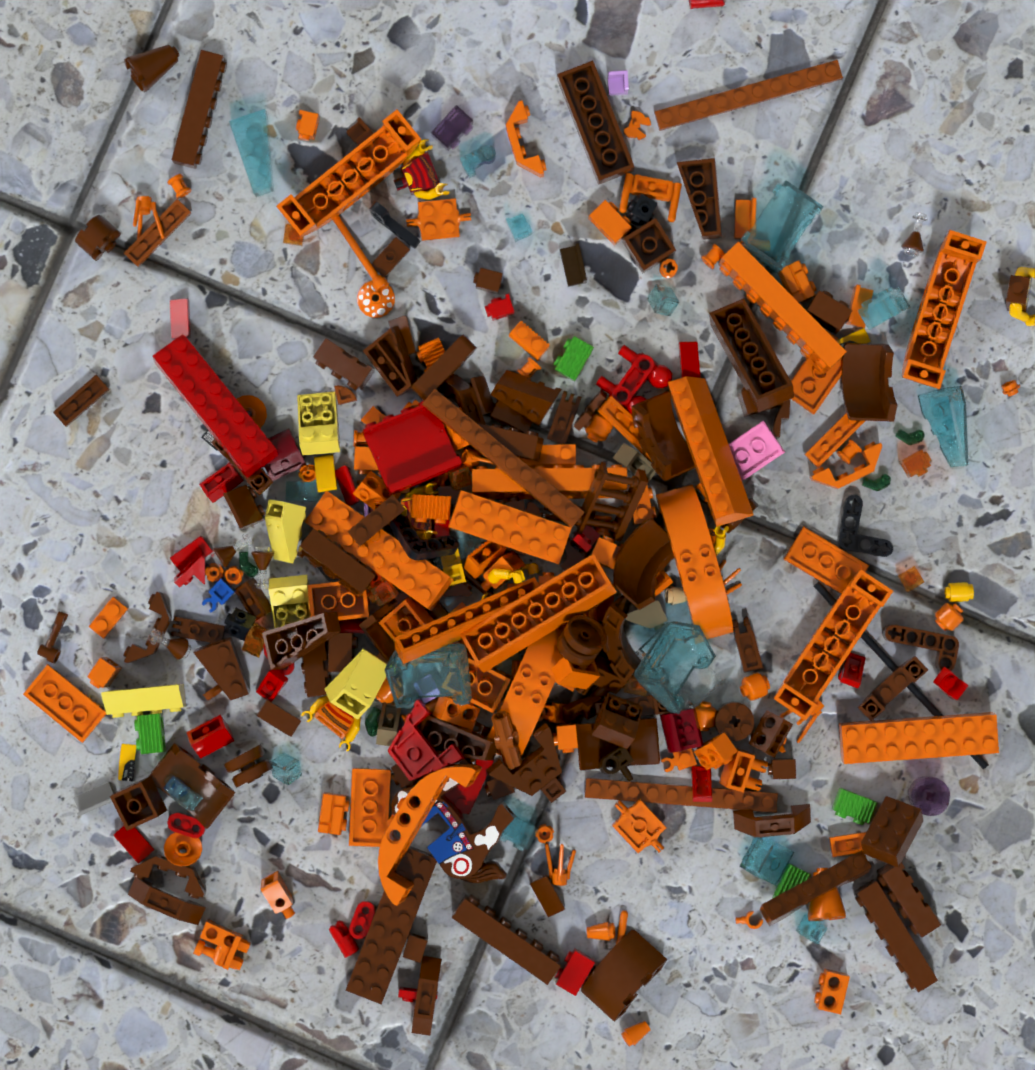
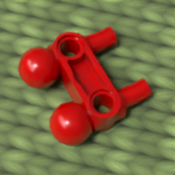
M623 345L618 354L632 363L630 369L619 384L615 385L601 376L596 385L607 392L609 397L612 396L632 415V406L647 400L643 396H636L645 382L649 379L653 387L665 388L668 386V382L672 381V372L667 366L658 365L656 361L643 352L637 354L626 345ZM641 362H649L650 367L647 370H642L639 367ZM625 392L628 395L627 399L619 401L617 399L619 393Z

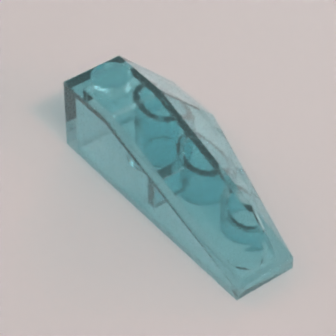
M946 387L919 394L918 399L924 419L929 421L932 427V434L937 436L940 442V449L949 466H967V412L963 387Z

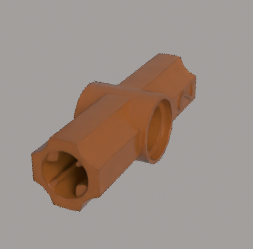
M499 711L491 717L495 730V746L501 751L504 765L508 769H515L522 763L518 749L519 736L516 731H513L509 713Z

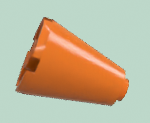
M817 868V872H814L813 876L828 868ZM838 888L809 902L808 921L846 918V911Z

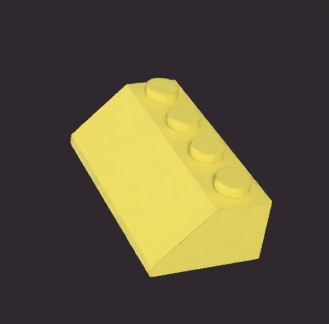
M184 684L101 692L106 714H112V718L124 717V713L130 712L131 716L143 715V711L158 714L162 713V709H170V712H179L181 707H186Z

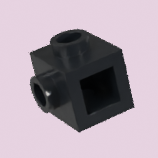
M641 193L635 196L634 200H631L627 205L628 212L626 217L630 219L632 224L642 226L654 218L655 213L653 211L657 202Z
M236 607L233 613H228L224 623L227 626L224 632L246 641L257 617Z

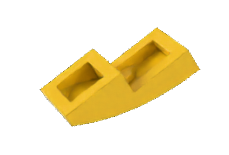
M333 454L314 457L318 492L337 490Z
M458 548L455 554L440 557L444 573L453 579L451 585L466 582Z

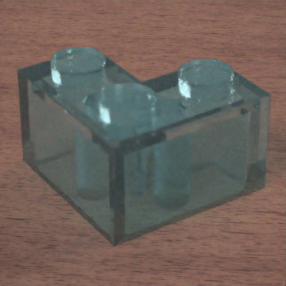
M892 287L885 289L877 294L879 298L872 301L870 298L861 304L862 308L857 311L868 330L877 327L910 308L899 287L896 289Z

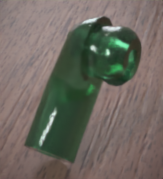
M899 429L895 437L907 445H914L923 441L925 433L922 430H917L908 434Z
M883 474L876 480L864 477L862 486L878 492L890 485L891 478L887 474Z
M239 552L240 570L249 577H255L259 570L249 562V553Z
M377 707L372 708L365 720L367 733L371 737L377 735V718L381 713V710Z

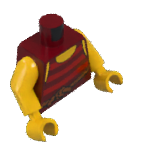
M429 139L421 140L419 146L403 162L401 170L404 176L393 181L397 191L408 187L411 195L431 200L440 195H448L449 191H443L444 186L448 184L439 182L428 152L425 153V151L432 150L433 145L426 147V142Z

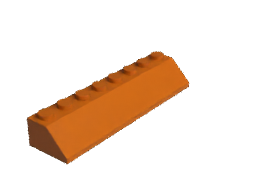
M686 376L668 382L671 399L716 527L753 516L752 508L705 378Z
M616 464L607 467L608 473L627 476V467H623V465ZM538 465L532 469L568 499H585L594 480L595 470L599 469L600 465H593L592 468H584L583 465H574L573 468H565L563 465L546 468L545 466ZM478 466L476 469H472V494L494 500L519 497V500L535 499L498 467L488 469L486 466ZM605 480L602 487L620 492L628 490L627 484ZM599 495L597 499L610 498V497H605V496H600V495Z

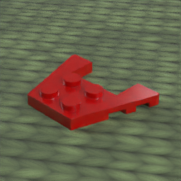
M419 699L415 701L413 710L406 717L405 724L398 731L388 749V753L409 781L417 780L465 758L455 744L450 745L441 755L437 754L417 727L431 713Z
M476 759V765L481 766L482 769L474 783L468 787L459 784L444 794L461 814H470L488 775L486 769L493 764V761Z

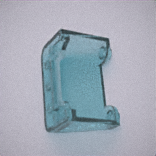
M787 180L782 184L777 183L772 191L774 195L750 232L747 230L741 238L743 241L742 246L774 273L783 270L787 264L785 260L790 257L789 254L805 229L812 223L815 215H818L824 207Z
M676 621L669 622L663 627L634 672V676L638 683L669 712L680 714L685 701L682 696L678 695L679 691L694 668L705 669L709 667L716 655L699 625Z
M449 644L405 664L402 663L395 650L385 668L396 708H411L418 698L452 696L453 702L458 705H466L471 701L472 693L468 655L463 644Z

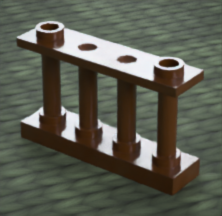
M601 462L599 469L595 470L594 480L581 507L584 514L575 524L578 533L582 534L585 525L609 529L612 532L613 539L621 541L648 484L645 470L638 469L635 476L627 477L608 473L606 463ZM605 480L630 485L626 492L602 488ZM600 495L623 500V503L619 507L598 504L596 501ZM592 510L617 515L612 522L589 518Z

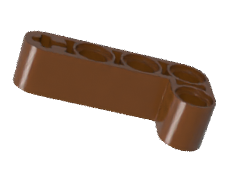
M464 334L461 335L412 385L411 389L423 401L426 400L434 389L437 390L474 353L477 347Z
M887 625L883 628L882 635L886 641L937 651L935 659L936 668L941 671L943 669L941 661L943 658H947L949 660L947 669L950 671L954 669L959 649V642L956 637L899 625ZM893 629L894 632L902 634L901 637L892 636L891 639V635L888 634V631H891ZM911 631L915 634L913 642L907 640V634ZM929 635L934 638V643L931 646L926 644V637ZM947 639H951L953 642V647L949 650L944 646Z

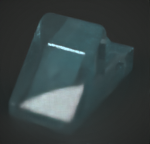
M286 482V501L319 502L325 491L318 492L317 482Z

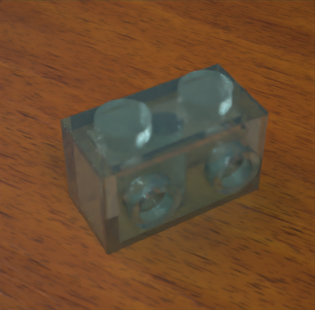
M516 817L506 827L500 840L506 842V840L513 842V847L521 851L524 848L528 850L538 831V827Z

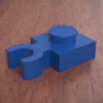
M221 578L208 592L212 597L206 598L202 605L204 606L211 602L212 608L209 610L211 613L217 609L218 602L224 605L236 590L224 578Z

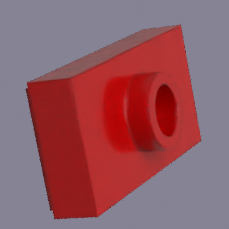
M692 766L693 802H712L711 769L706 770L703 766Z

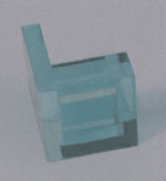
M523 214L511 219L506 218V224L515 242L532 235L533 231Z
M658 284L655 285L647 297L654 313L671 316L680 303L671 287Z
M282 753L270 761L273 766L271 769L273 778L286 785H290L302 776L299 760L286 753Z
M804 915L796 931L818 945L828 928L818 921H808V915Z

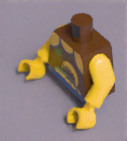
M1019 267L1015 275L1010 276L1006 299L1007 311H1009L1012 317L1025 322L1027 326H1035V314L1028 315L1027 313L1032 278L1035 279V268Z

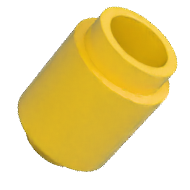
M967 582L948 583V587L944 589V594L949 602H965L974 598L973 585Z

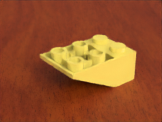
M325 392L297 395L299 444L302 456L340 452L336 393Z
M269 499L265 522L275 560L294 563V559L297 557L298 541L302 535V524L306 518V507Z
M308 574L269 579L268 590L275 628L311 617L307 587L309 585Z
M363 648L325 688L330 703L354 718L359 719L372 705L391 666Z

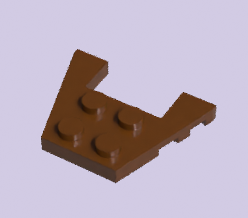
M546 723L532 733L541 747L525 758L520 766L509 770L499 759L486 769L488 774L531 796L561 774L562 770L551 730Z

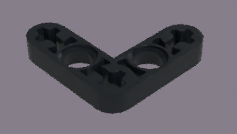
M375 201L369 208L371 215L409 246L416 249L421 241L391 218L389 211Z
M858 495L848 496L844 502L837 539L839 547L844 550L880 557L891 555L893 545L890 541L857 534L863 501ZM853 498L859 503L858 506L854 507L853 511L857 512V516L846 514L847 510L851 511L852 505L849 504V501H852ZM847 517L855 519L854 527L849 528L845 525ZM843 529L854 531L853 534L849 533L848 538L851 540V544H847V547L842 542V539L846 538L847 532L843 533ZM863 539L870 541L871 546L868 550H863L860 547ZM874 541H877L876 545L878 546L886 543L889 551H885L883 554L881 549H875V552H872Z
M399 514L390 522V528L408 557L413 560L453 555L459 546L458 540L452 536L421 540L409 519L403 514ZM403 535H408V536H410L412 539H408V538L404 537ZM429 546H433L437 550H432Z

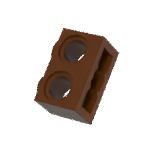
M766 710L760 719L758 727L751 735L748 744L775 758L793 724Z

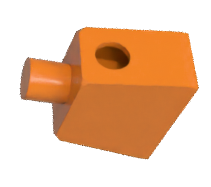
M279 871L262 879L260 890L274 913L281 912L285 919L292 917L295 914L291 907L293 905V897Z

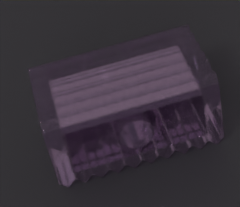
M456 105L431 132V136L447 151L450 148L454 150L461 142L459 139L463 134L468 135L472 131L473 119Z

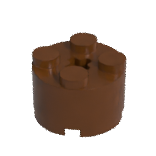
M97 215L86 223L88 227L85 231L81 229L75 239V243L95 261L99 260L105 251L107 253L112 251L115 247L113 242L121 235V232L101 215Z
M734 701L726 702L718 708L714 726L719 734L725 732L730 741H739L751 734L754 727V717L751 710L744 704ZM733 716L739 720L736 722V726L729 723Z

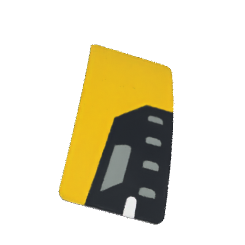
M863 328L837 340V342L844 348L845 343L867 344L871 340Z
M121 745L118 780L133 781L136 745Z

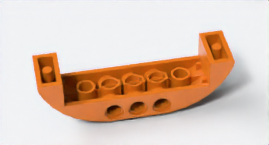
M398 109L382 121L383 127L298 195L293 197L290 194L276 206L301 237L318 230L347 210L389 176L416 149L422 139Z
M948 231L932 267L911 331L903 362L902 378L936 389L941 388L946 372L943 370L976 263L981 260L987 241L956 231Z
M693 485L656 494L659 511L663 515L690 612L691 626L696 642L732 633L733 622L723 579L705 516Z
M860 569L811 637L773 699L804 720H807L816 707V702L880 607L884 606L893 593V590Z
M568 622L527 647L499 710L509 713L513 731H516L519 736L518 749L520 756H522L556 681L552 668L563 658L557 647V639ZM492 726L488 735L493 740L495 738L494 726ZM500 749L497 750L496 754L501 755Z
M457 764L442 768L420 780L410 790L405 798L402 797L397 805L399 810L395 815L392 814L387 822L389 827L383 836L378 856L380 880L388 898L394 905L398 906L404 902L414 886L413 883L395 873L447 781L451 778L462 786L468 787L476 780L482 769L481 766ZM416 796L420 799V804L417 803ZM406 813L410 815V821L407 819ZM397 830L400 832L401 837L397 835Z

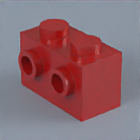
M221 714L186 732L190 745L200 759L235 741L230 727Z
M574 948L573 952L569 951L564 959L566 964L563 969H558L554 978L556 979L555 984L576 996L594 966L595 960Z

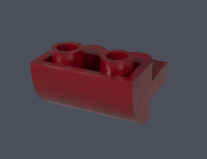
M289 428L268 438L278 453L276 458L264 466L272 481L306 465Z
M695 708L660 714L668 753L704 746Z

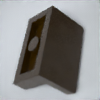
M576 243L575 246L560 249L568 287L587 283L579 243Z

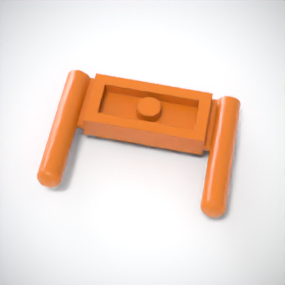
M626 173L619 212H626L630 193L636 196L642 193L651 199L671 201L668 221L673 223L676 219L682 184Z

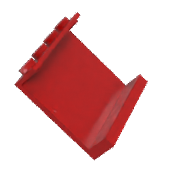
M424 401L420 402L419 406L413 409L407 407L401 410L399 415H388L383 418L382 422L377 424L375 421L365 425V429H363V436L390 496L462 465V461L459 456L457 457L442 421L422 405Z

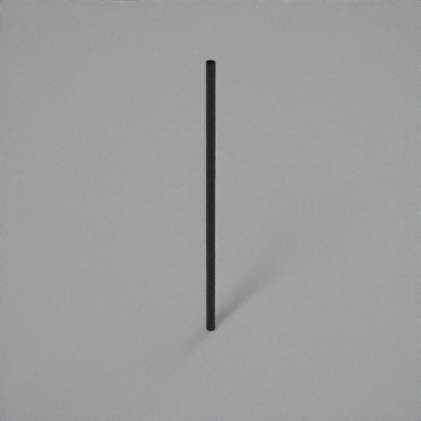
M818 581L813 587L833 606L837 600ZM864 631L861 635L862 640L892 672L895 671L898 666ZM913 682L907 686L933 716H943ZM970 755L982 769L989 765L981 755Z

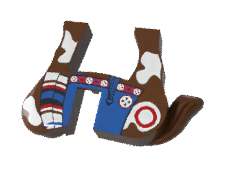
M464 758L459 764L473 763L469 758ZM449 778L422 826L439 813L450 828L427 847L443 871L450 877L470 883L505 879L507 873L497 861L485 862L491 849L500 841L506 827L517 816L503 802L497 807L496 813L487 827L472 832L459 810L444 796L446 792L459 785V783ZM413 787L401 789L395 794L391 805L392 814L395 815L397 813L399 801L402 797L405 798ZM416 796V801L420 804V799ZM406 813V817L410 821V815Z

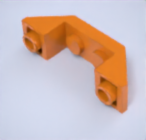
M521 100L518 101L506 124V131L516 164L541 178L544 177V171L547 170L544 159L540 160L539 155L524 159L526 152L524 145L520 146L518 141L521 138L519 128L514 127L527 123L528 116H530L528 105H524Z
M872 442L864 446L865 450L861 454L867 464L866 467L864 464L853 468L854 473L848 475L845 472L837 476V481H835L829 468L824 470L823 467L812 471L814 475L810 477L811 481L839 489L874 472L882 444Z

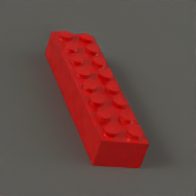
M184 334L152 356L157 367L246 478H249L278 456L275 446Z

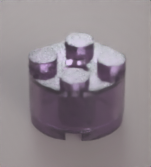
M922 776L914 780L910 785L908 800L910 805L922 809L923 815L936 816L947 809L950 791L942 780L932 776ZM927 792L933 793L931 794V800L926 798Z

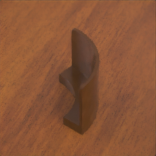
M845 343L844 349L847 352L842 358V393L848 418L858 421L894 422L898 404L894 397L893 387H889L888 378L892 377L893 350L889 344Z
M666 391L633 405L634 428H638L641 437L638 441L643 453H648L653 462L651 466L655 472L666 481L694 469L695 465L691 453L674 418L671 393Z
M653 518L643 522L628 537L617 556L613 572L615 588L639 610L655 601L656 576L659 570L663 571L668 563L674 559L668 533Z
M401 592L394 598L396 602L392 600L359 624L386 661H389L398 653L395 650V642L379 622L405 599L410 597L405 592ZM440 601L432 611L424 607L434 620L448 615V611Z
M622 595L609 606L603 618L602 626L607 634V642L603 650L607 653L613 671L626 683L644 666V663L632 650L624 632L623 625L628 615L623 612L627 598Z
M657 718L640 719L636 738L627 749L634 761L627 766L660 764ZM595 722L576 724L579 769L581 771L599 769V760L618 746L592 735ZM610 759L605 763L606 768L614 766Z
M174 743L149 776H151L156 787L183 806L208 829L236 792L224 780L217 778L214 775L215 772L205 764L200 766L201 764L193 758L192 754ZM177 778L191 788L187 795L179 799L168 790Z
M631 930L599 963L583 985L581 992L615 1022L627 1011L638 995L636 992L642 985L645 987L662 970L667 958L637 931Z

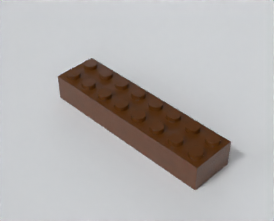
M412 846L408 848L395 873L413 883L414 886L406 900L398 906L391 902L384 890L345 991L382 1005L437 863L432 854Z

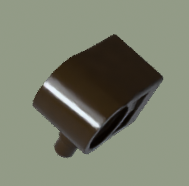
M617 746L599 760L598 767L603 774H615L621 771L628 781L633 780L627 765L634 760L627 749ZM608 759L614 764L611 770L606 768L605 763Z

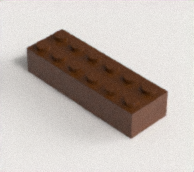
M593 60L557 74L558 84L597 184L600 185L626 173L633 172L635 168Z
M743 298L710 312V325L758 413L794 398L793 384L745 299Z
M465 894L452 913V919L548 985L561 967L559 955L552 950L546 951L543 944L534 938L533 941L529 939L528 933L521 928L515 929L512 927V922L504 916L499 918L493 908L488 905L486 907L482 906L480 900L474 895L468 896Z

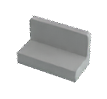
M108 782L74 797L79 810L77 815L81 816L111 803L110 796L114 794L111 783Z

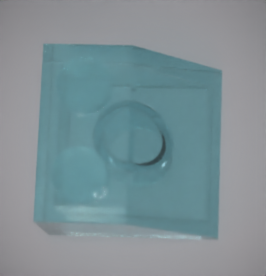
M755 837L739 867L777 886L794 851L768 837Z

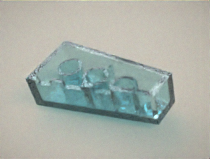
M266 109L229 121L256 197L274 191L268 113Z

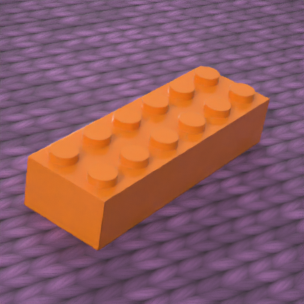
M462 490L459 492L448 524L450 528L558 565L560 564L571 528Z

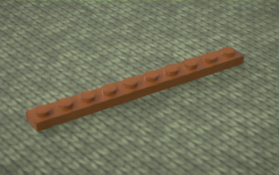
M834 60L655 111L654 114L659 131L842 80L843 76L838 60Z
M436 389L422 403L426 409L569 527L572 528L584 514L583 510Z
M586 778L585 798L634 802L641 799L646 803L735 810L752 809L753 811L777 813L778 793L746 790L743 793L733 789L712 788V802H693L692 786Z

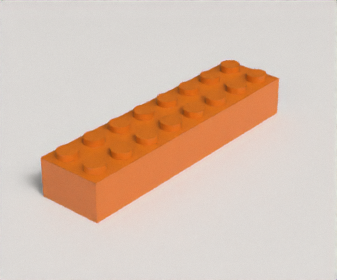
M739 241L721 258L719 262L720 271L725 276L729 275L734 280L733 284L739 290L743 289L747 293V299L753 304L756 303L760 307V312L765 317L769 316L774 321L773 325L779 331L783 330L787 334L786 338L793 345L796 343L801 348L799 351L805 358H811L814 362V367L819 372L823 371L826 373L844 356L847 351Z
M326 491L304 522L317 531H323L329 540L340 544L346 552L353 554L363 564L369 566L373 571L432 611L453 582V579L425 559L413 560L409 558L400 542L383 529L359 546L348 531L365 517Z
M592 554L463 632L460 636L476 665L485 673L566 624L572 617L584 613L614 595L617 591L596 556Z
M993 712L839 723L841 761L843 764L999 753L997 715Z

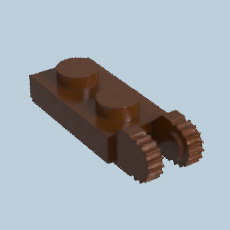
M748 616L743 617V623L747 631L740 634L738 622L736 619L732 620L735 633L734 638L743 672L763 668Z

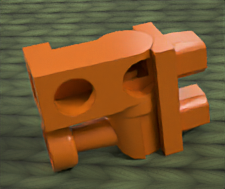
M208 919L200 938L216 944V949L205 946L206 943L199 940L193 954L201 956L203 953L212 958L216 965L228 970L230 967L240 970L244 959L235 956L237 950L247 953L251 942L242 938V934Z

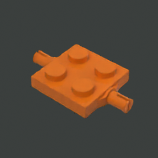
M456 198L418 202L419 213L417 218L406 219L407 227H419L422 241L460 237V222L471 221V217H468L471 216V212L459 214Z
M641 799L628 808L621 800L614 805L622 814L612 826L638 854L650 845L658 853L664 849V846L657 839L667 827Z

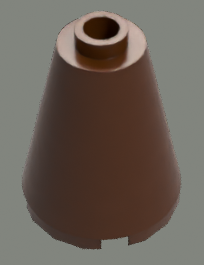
M165 45L129 56L124 59L126 69H130L132 73L130 76L141 91L147 92L178 62L180 55L174 46Z

